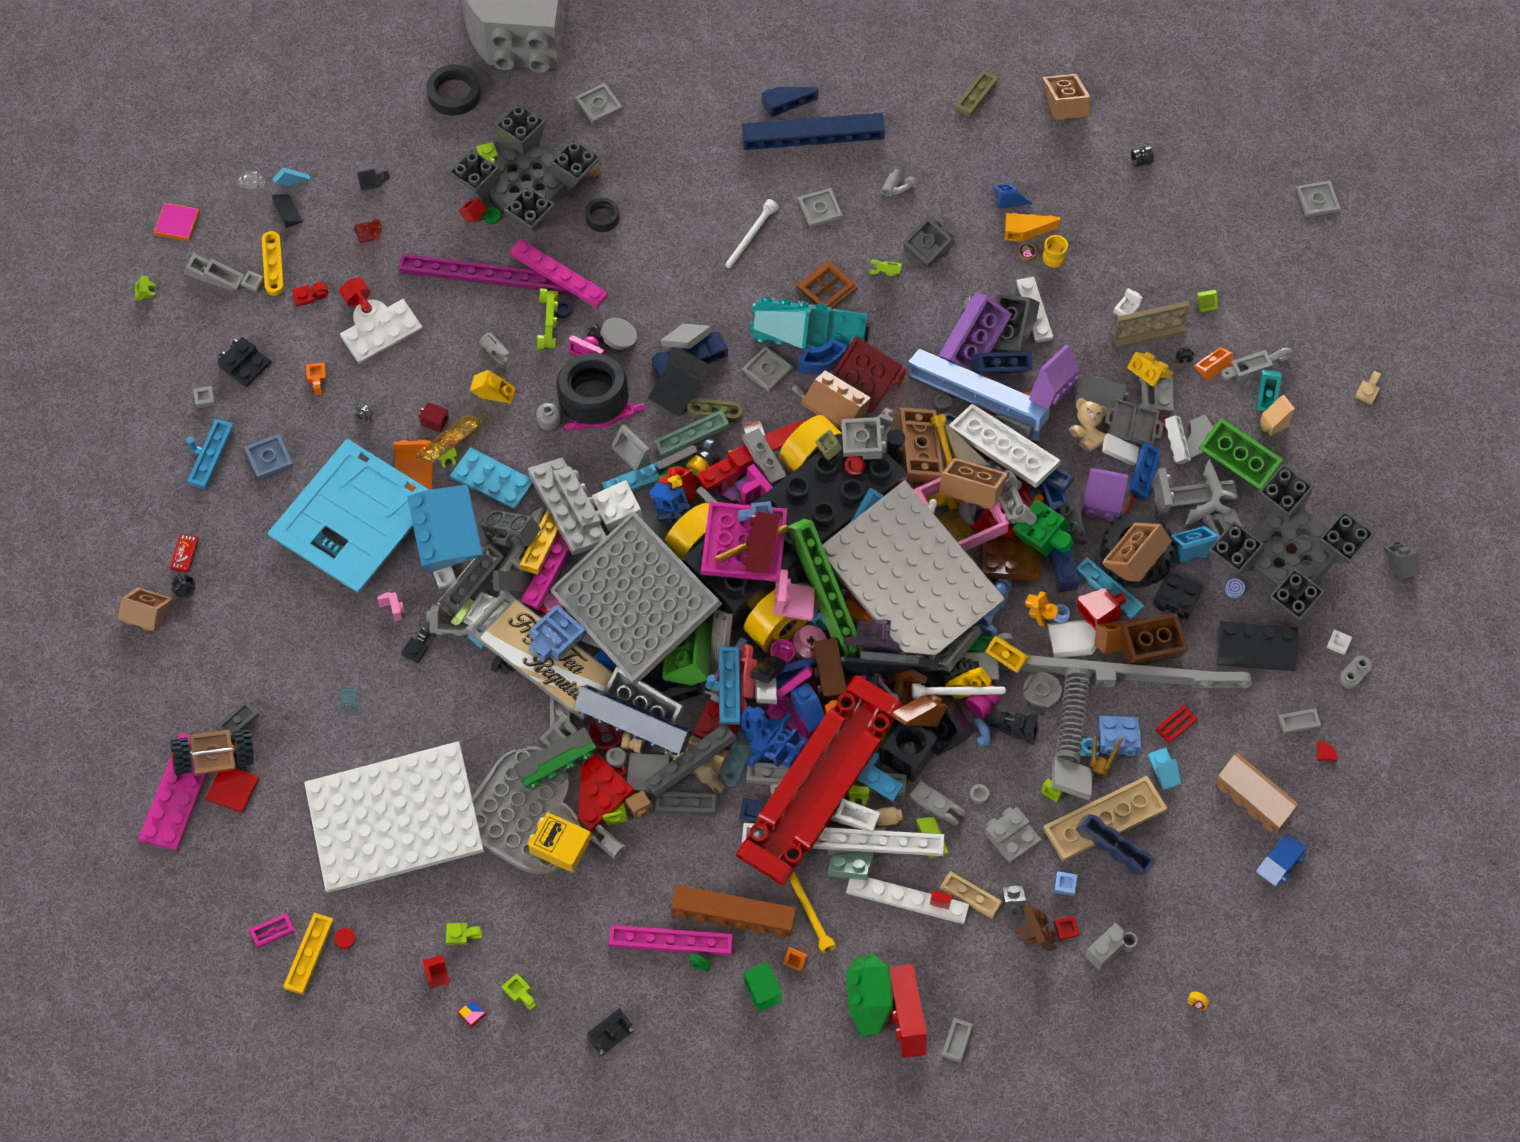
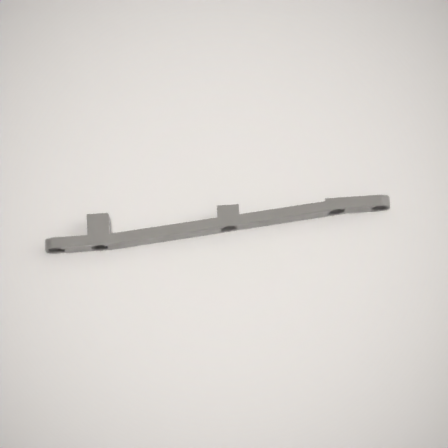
M965 653L962 656L966 657V661L969 658L972 659V663L975 661L978 668L982 667L990 677L991 684L995 687L998 686L999 681L998 669L1011 670L987 653ZM1029 656L1028 661L1020 669V671L1047 672L1066 675L1068 668L1082 667L1089 670L1091 677H1094L1095 687H1115L1116 679L1192 685V688H1249L1252 685L1251 674L1248 672H1212ZM1071 673V674H1070V675H1074V676H1085V677L1088 676V675L1083 674V673Z

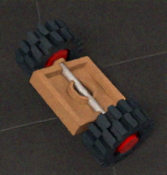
M229 730L189 735V742L187 737L171 739L170 749L175 775L192 773V761L195 775L235 770L234 757L237 766L254 764L253 741L250 730L233 731V745Z

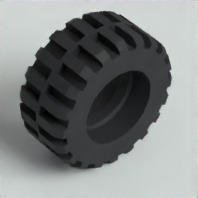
M1131 512L1129 516H1126V514L1119 516V519H1114L1111 521L1110 526H1107L1100 546L1101 564L1134 523L1161 524L1172 540L1167 550L1160 555L1156 563L1139 582L1127 581L1106 567L1105 572L1109 576L1112 574L1116 582L1120 580L1123 582L1122 585L1127 587L1128 584H1132L1133 588H1139L1140 585L1149 587L1151 582L1154 584L1158 583L1160 578L1166 576L1174 557L1175 540L1171 537V530L1165 528L1166 524L1163 521H1157V517L1153 515L1151 517L1146 516L1147 513L1141 512V515H1136V512Z

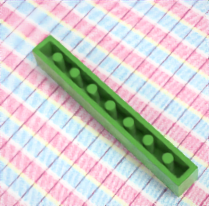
M802 519L788 526L810 586L815 588L814 596L832 639L837 638L840 659L845 654L861 656L862 644L814 523L811 520Z

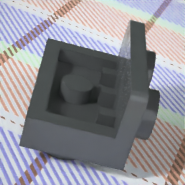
M1072 499L1060 506L1061 513L1071 527L1067 533L1072 537L1073 542L1085 544L1088 540L1077 500Z

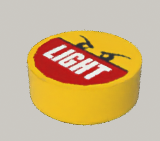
M1191 992L1187 999L1190 1005L1200 1010H1205L1209 1004V999L1200 992Z

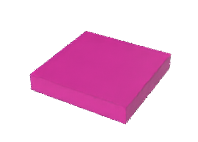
M810 664L780 685L777 689L779 697H783L809 678L813 673V667Z

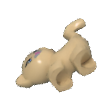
M1080 398L1076 403V408L1081 426L1073 425L1069 428V431L1073 437H1083L1079 442L1080 447L1084 451L1089 450L1091 452L1103 446L1104 436L1107 434L1097 430L1096 426L1106 416L1107 408Z

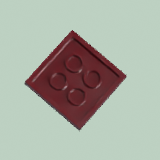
M855 336L832 375L871 397L868 411L873 413L899 373L902 365Z

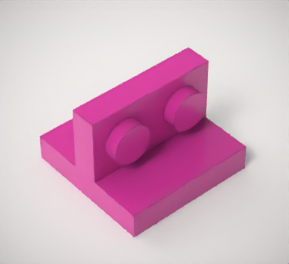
M754 464L747 468V483L741 488V505H751V503L773 488Z

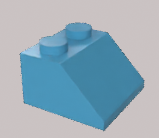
M1205 526L1172 535L1171 537L1175 540L1174 558L1181 563H1187L1196 557H1208L1212 553L1209 551V548L1219 538V535Z

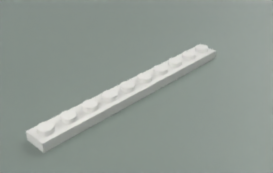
M744 823L742 844L749 835L754 823ZM825 828L812 849L943 856L944 834L876 830L871 832L859 829ZM757 831L754 834L756 838H762L765 835L763 831Z

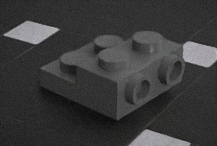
M929 217L903 241L904 245L928 267L940 255L944 256L956 244L953 240L955 238L954 235L948 230L944 231L941 229L942 225L938 220H932Z

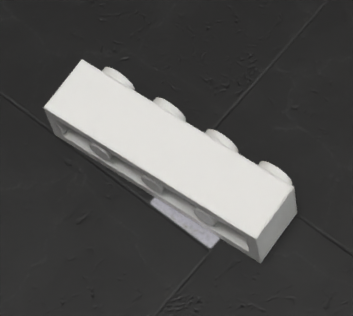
M1175 415L1165 419V427L1168 430V438L1171 442L1170 447L1174 454V461L1178 464L1191 461L1181 418Z

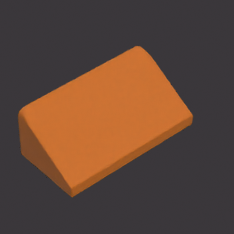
M1220 347L1193 367L1209 381L1222 372L1223 369L1229 367L1231 361L1235 359L1232 352Z

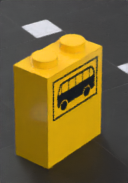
M547 812L545 817H541L537 824L538 830L535 835L532 834L528 840L527 845H529L530 854L573 873L591 841V832Z

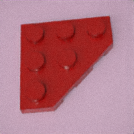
M596 752L593 757L581 766L578 819L592 833L596 830L597 825H602L605 822L603 815L615 812L625 803L626 799L636 792Z

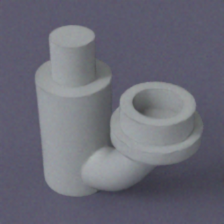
M895 169L893 173L889 174L881 193L889 197L899 195L911 188L915 189L918 181L916 178L909 176L904 181L905 185L897 187L901 180V172Z

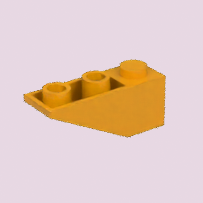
M1006 213L1004 240L1025 241L1059 228L1060 217Z

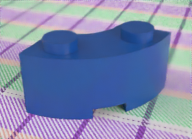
M830 339L827 344L821 347L811 348L806 346L799 361L798 372L822 374L825 370L828 372L834 369L847 351L848 345Z
M1287 833L1270 854L1266 856L1256 872L1274 886H1277L1280 882L1284 884L1290 877L1289 871L1296 863L1301 864L1307 856L1304 852L1308 847Z

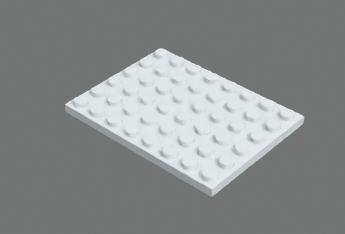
M459 741L304 782L325 891L327 893L484 852Z

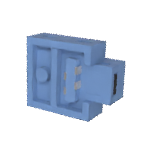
M556 605L530 629L529 636L533 641L530 643L529 650L543 663L550 656L558 661L585 636V629L562 608Z

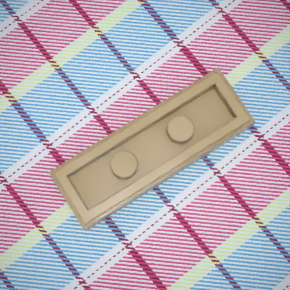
M951 871L940 886V889L961 902L968 903L970 907L993 919L1003 902Z

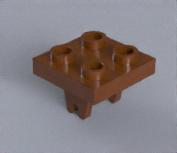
M1031 905L1024 907L1023 910L1028 921L1015 930L1016 934L1022 933L1018 940L1024 941L1026 945L1038 942V945L1049 952L1057 949L1055 944L1057 938L1054 932L1050 931L1047 926L1049 920L1046 914Z

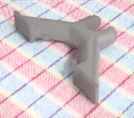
M1208 459L1203 473V477L1206 478L1205 485H1208L1212 491L1211 500L1202 506L1197 505L1195 510L1190 509L1185 523L1187 528L1214 511L1225 514L1230 513L1232 509L1223 506L1220 500L1223 498L1236 500L1234 493L1223 490L1211 459Z

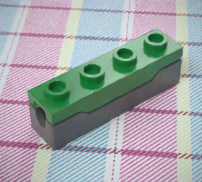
M584 727L515 764L514 770L525 789L529 787L534 789L542 784V780L546 778L551 780L558 776L560 770L564 768L569 770L577 765V761L581 759L586 761L593 757L596 746Z

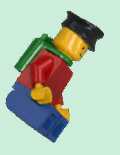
M697 447V452L692 455V459L685 467L680 460L671 464L656 479L655 487L650 490V496L657 513L663 514L676 511L678 504L681 503L691 506L698 489L696 474L720 462L721 458L719 455L708 448ZM687 509L684 510V512L681 513V515L686 514V513H687L688 511H690L691 509H689V510H687ZM679 519L661 522L674 526Z

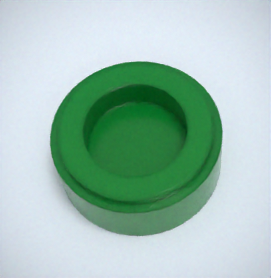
M496 207L487 208L483 213L484 221L488 224L498 223L501 220V211Z

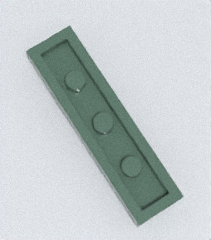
M720 410L656 439L654 443L663 459L730 428V425L723 411Z

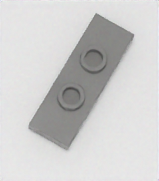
M758 428L742 436L743 442L770 485L786 478L785 472L760 429Z

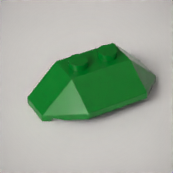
M872 953L855 958L846 972L849 1013L861 1037L880 1034L893 1008L890 967Z

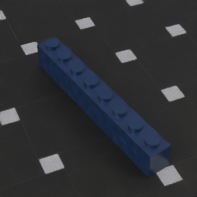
M875 112L870 114L742 123L744 150L881 140L885 138L883 113Z

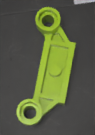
M540 288L539 303H546L545 335H537V349H555L556 338L552 337L553 328L557 327V317L553 316L554 312L557 313L558 291Z

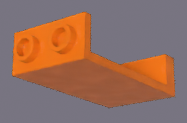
M401 440L394 442L395 469L427 489L432 490L433 458L426 456L427 453L433 452L432 442L427 440ZM409 483L405 487L412 492L416 489Z

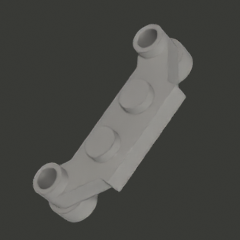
M1007 470L1005 471V473H1008L1005 487L999 499L1007 519L1012 524L1020 522L1032 525L1037 517L1022 502L1018 492L1022 482L1016 478L1015 474Z

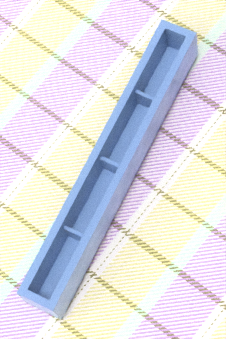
M919 349L908 362V376L991 412L1002 414L1033 426V430L1037 432L1049 419L1050 408L1046 409L1028 400L1030 396Z

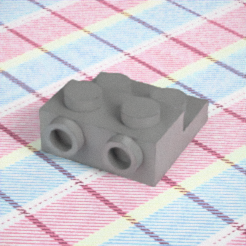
M880 417L841 419L843 457L863 456V460L882 459V453H886L885 441L881 440V436H885L884 425H880Z
M1011 807L1007 808L1002 813L1003 817L998 820L995 818L990 820L986 824L987 828L985 830V835L1009 864L1041 842V838L1029 825L1030 821L1018 807L1014 809Z

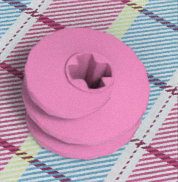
M806 625L799 629L791 638V643L795 647V656L799 660L810 658V649L813 648V642L827 640L824 632L814 625Z

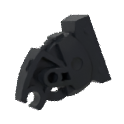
M994 712L987 714L984 720L985 723H990L991 727L997 728L1012 738L1024 739L1031 745L1034 743L1039 728L1038 715L1031 714L1027 717L1020 713L1012 715L1008 712Z

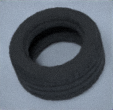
M597 353L577 356L567 362L557 376L556 384L559 405L569 418L577 422L591 425L608 422L618 416L627 405L629 393L626 372L619 362L609 356ZM590 380L604 381L611 386L608 392L593 398L582 397L574 392L578 385Z

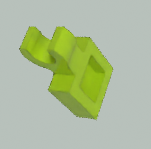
M494 142L476 146L477 152L492 163H495V160L498 159Z
M871 260L870 264H875L877 269H870V274L875 275L882 271L888 276H896L901 273L902 263Z
M447 923V945H467V939H482V930L479 926L468 928L467 923Z
M515 974L501 986L502 990L515 1004L521 1000L529 1010L536 1006L535 1000L528 994L531 991L530 986L518 974Z

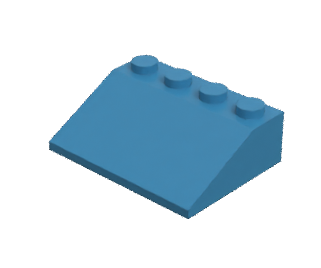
M468 485L425 490L407 496L421 565L424 569L431 573L483 556Z

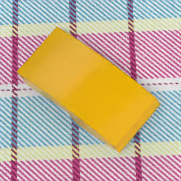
M979 667L957 676L946 683L945 687L990 686L991 679L983 668ZM952 695V696H953L955 699H959V698H963V697H967V696H971V695Z

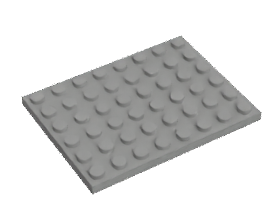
M905 480L822 545L834 573L900 652L937 655L1005 599Z
M634 511L549 589L634 685L643 679L722 605L712 592Z

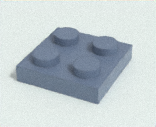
M280 434L244 447L258 480L293 467Z

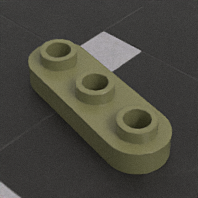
M693 398L687 404V412L694 418L707 417L713 414L712 410H722L729 422L739 421L743 416V408L737 402ZM694 408H699L700 410H699V411H694L693 409H694ZM731 412H736L737 414H736V415H731L730 413H731Z

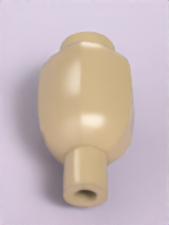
M893 806L876 810L880 812L876 823L878 826L896 825L898 821L903 819L901 809H896Z

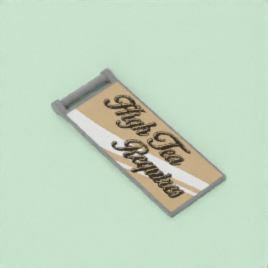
M501 591L498 598L472 625L466 627V633L500 656L510 666L579 719L584 720L585 716L580 715L578 710L573 709L581 686L588 684L604 691L613 672L576 644L558 661L550 656L543 663L529 650L530 643L533 641L529 636L530 629L542 618L515 599L508 591ZM504 601L509 602L505 609L480 634L477 630Z

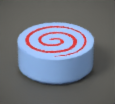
M1239 579L1229 580L1225 587L1226 594L1231 598L1241 597L1245 591L1244 583Z

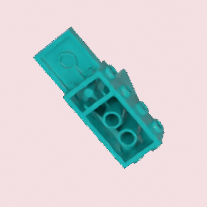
M771 297L758 298L756 303H753L752 314H755L754 322L751 321L750 332L753 333L752 338H757L756 341L759 342L773 340L775 344L785 345L787 342L793 346L805 349L807 345H810L811 348L821 347L827 344L830 339H834L849 347L855 336L862 340L865 337L866 313L831 309L825 304L809 305L808 302L803 301L798 303H792L788 299L777 301L772 300Z

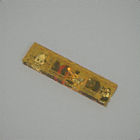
M470 415L464 416L417 452L418 458L432 463L481 426V419Z

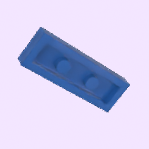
M1148 442L1142 444L1128 490L1142 500L1148 497L1161 454L1159 449Z

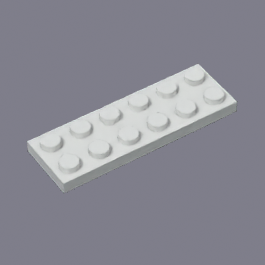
M971 404L948 425L965 442L1034 487L1039 486L1060 465L1058 458L974 404Z

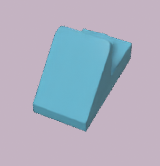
M1166 748L1148 753L1147 757L1162 790L1181 784L1176 759L1171 760Z

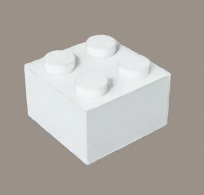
M626 480L592 495L597 510L600 511L602 521L609 532H612L633 511L644 521L641 509Z

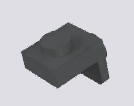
M1012 885L1002 887L1005 917H1024L1023 908L1026 907V899L1023 886Z

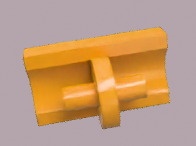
M1040 591L1038 596L1029 594L1025 605L1030 608L1029 616L1036 619L1038 625L1044 627L1045 619H1054L1058 615L1057 606L1048 602L1045 592Z

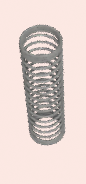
M1071 667L1066 670L1065 691L1063 692L1062 714L1060 715L1059 737L1057 738L1058 743L1056 744L1055 756L1062 758L1064 757L1061 755L1075 757L1069 758L1071 759L1069 761L1078 764L1080 763V755L1078 753L1081 752L1080 747L1082 746L1080 742L1083 740L1081 737L1083 735L1082 730L1084 729L1083 724H1085L1083 719L1086 717L1084 715L1086 712L1085 707H1087L1085 702L1088 701L1086 696L1089 694L1087 692L1089 690L1087 685L1090 684L1091 673L1082 667ZM1071 673H1083V674H1086V675H1088V676H1087V677H1074V676H1072V675H1070V674H1071ZM1078 678L1079 680H1081L1080 682H1087V681H1088V684L1079 683V682H1073V683H1072V682H1070L1069 680L1075 681V680H1073V679ZM1080 684V686H1086L1087 689L1070 688L1068 685ZM1078 690L1080 692H1086L1087 694H1071L1067 691ZM1076 695L1081 698L1084 697L1086 700L1068 699L1067 696ZM1077 701L1078 703H1084L1085 706L1069 705L1065 702ZM1076 707L1078 709H1084V712L1069 711L1065 708ZM1073 712L1076 714H1082L1084 717H1068L1065 715V713ZM1075 718L1076 720H1082L1083 723L1066 722L1063 719ZM1074 724L1081 726L1082 729L1066 728L1063 725ZM1063 730L1079 731L1081 735L1066 734ZM1072 735L1081 738V740L1064 739L1062 736ZM1072 741L1073 743H1079L1080 746L1064 745L1061 742ZM1062 747H1071V748H1074V749L1077 748V749H1079V752H1074V751H1070V750H1062V749H1060V748H1062Z

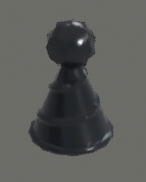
M597 323L592 327H588L587 337L592 336L599 341H603L604 338L601 336V329Z

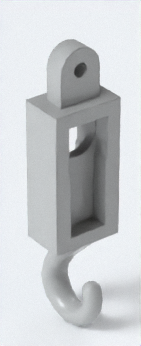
M1282 348L1268 355L1267 351L1263 350L1231 361V367L1223 369L1221 377L1226 381L1234 378L1241 381L1261 375L1262 369L1272 371V362L1277 359L1278 362L1286 361L1293 355V351L1290 348ZM1245 365L1248 367V370L1240 372L1238 368Z

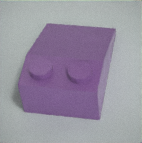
M1091 468L1081 514L1088 518H1104L1108 522L1119 519L1128 475Z

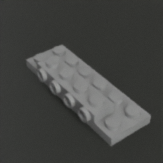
M563 457L528 468V475L572 555L595 548L606 537L600 525L602 515L599 510H594V501L592 497H587L585 484L579 483L577 470H572L570 466H567Z

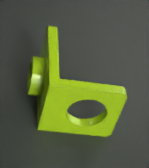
M625 803L615 812L603 815V819L608 826L628 821Z

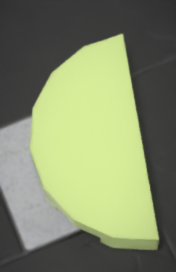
M469 598L450 622L455 626L459 625L474 601Z

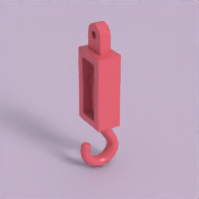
M748 644L742 646L739 658L740 708L742 714L747 708L746 699H753L755 679L751 678V671L757 666V660L752 659L753 647Z

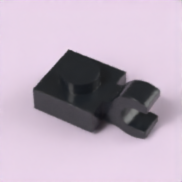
M375 169L357 172L361 190L379 187L378 181L390 179L388 171L376 173Z
M422 627L417 639L411 637L402 650L401 655L419 663L428 650V645L425 643L430 637L429 630Z

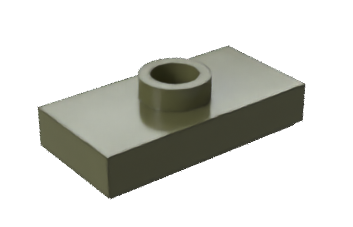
M831 430L826 431L815 441L827 460L843 449Z

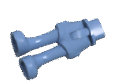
M998 579L995 583V588L1005 599L974 624L980 628L982 632L980 635L991 637L997 635V629L991 623L993 617L1005 607L1004 605L1012 591L1011 579Z

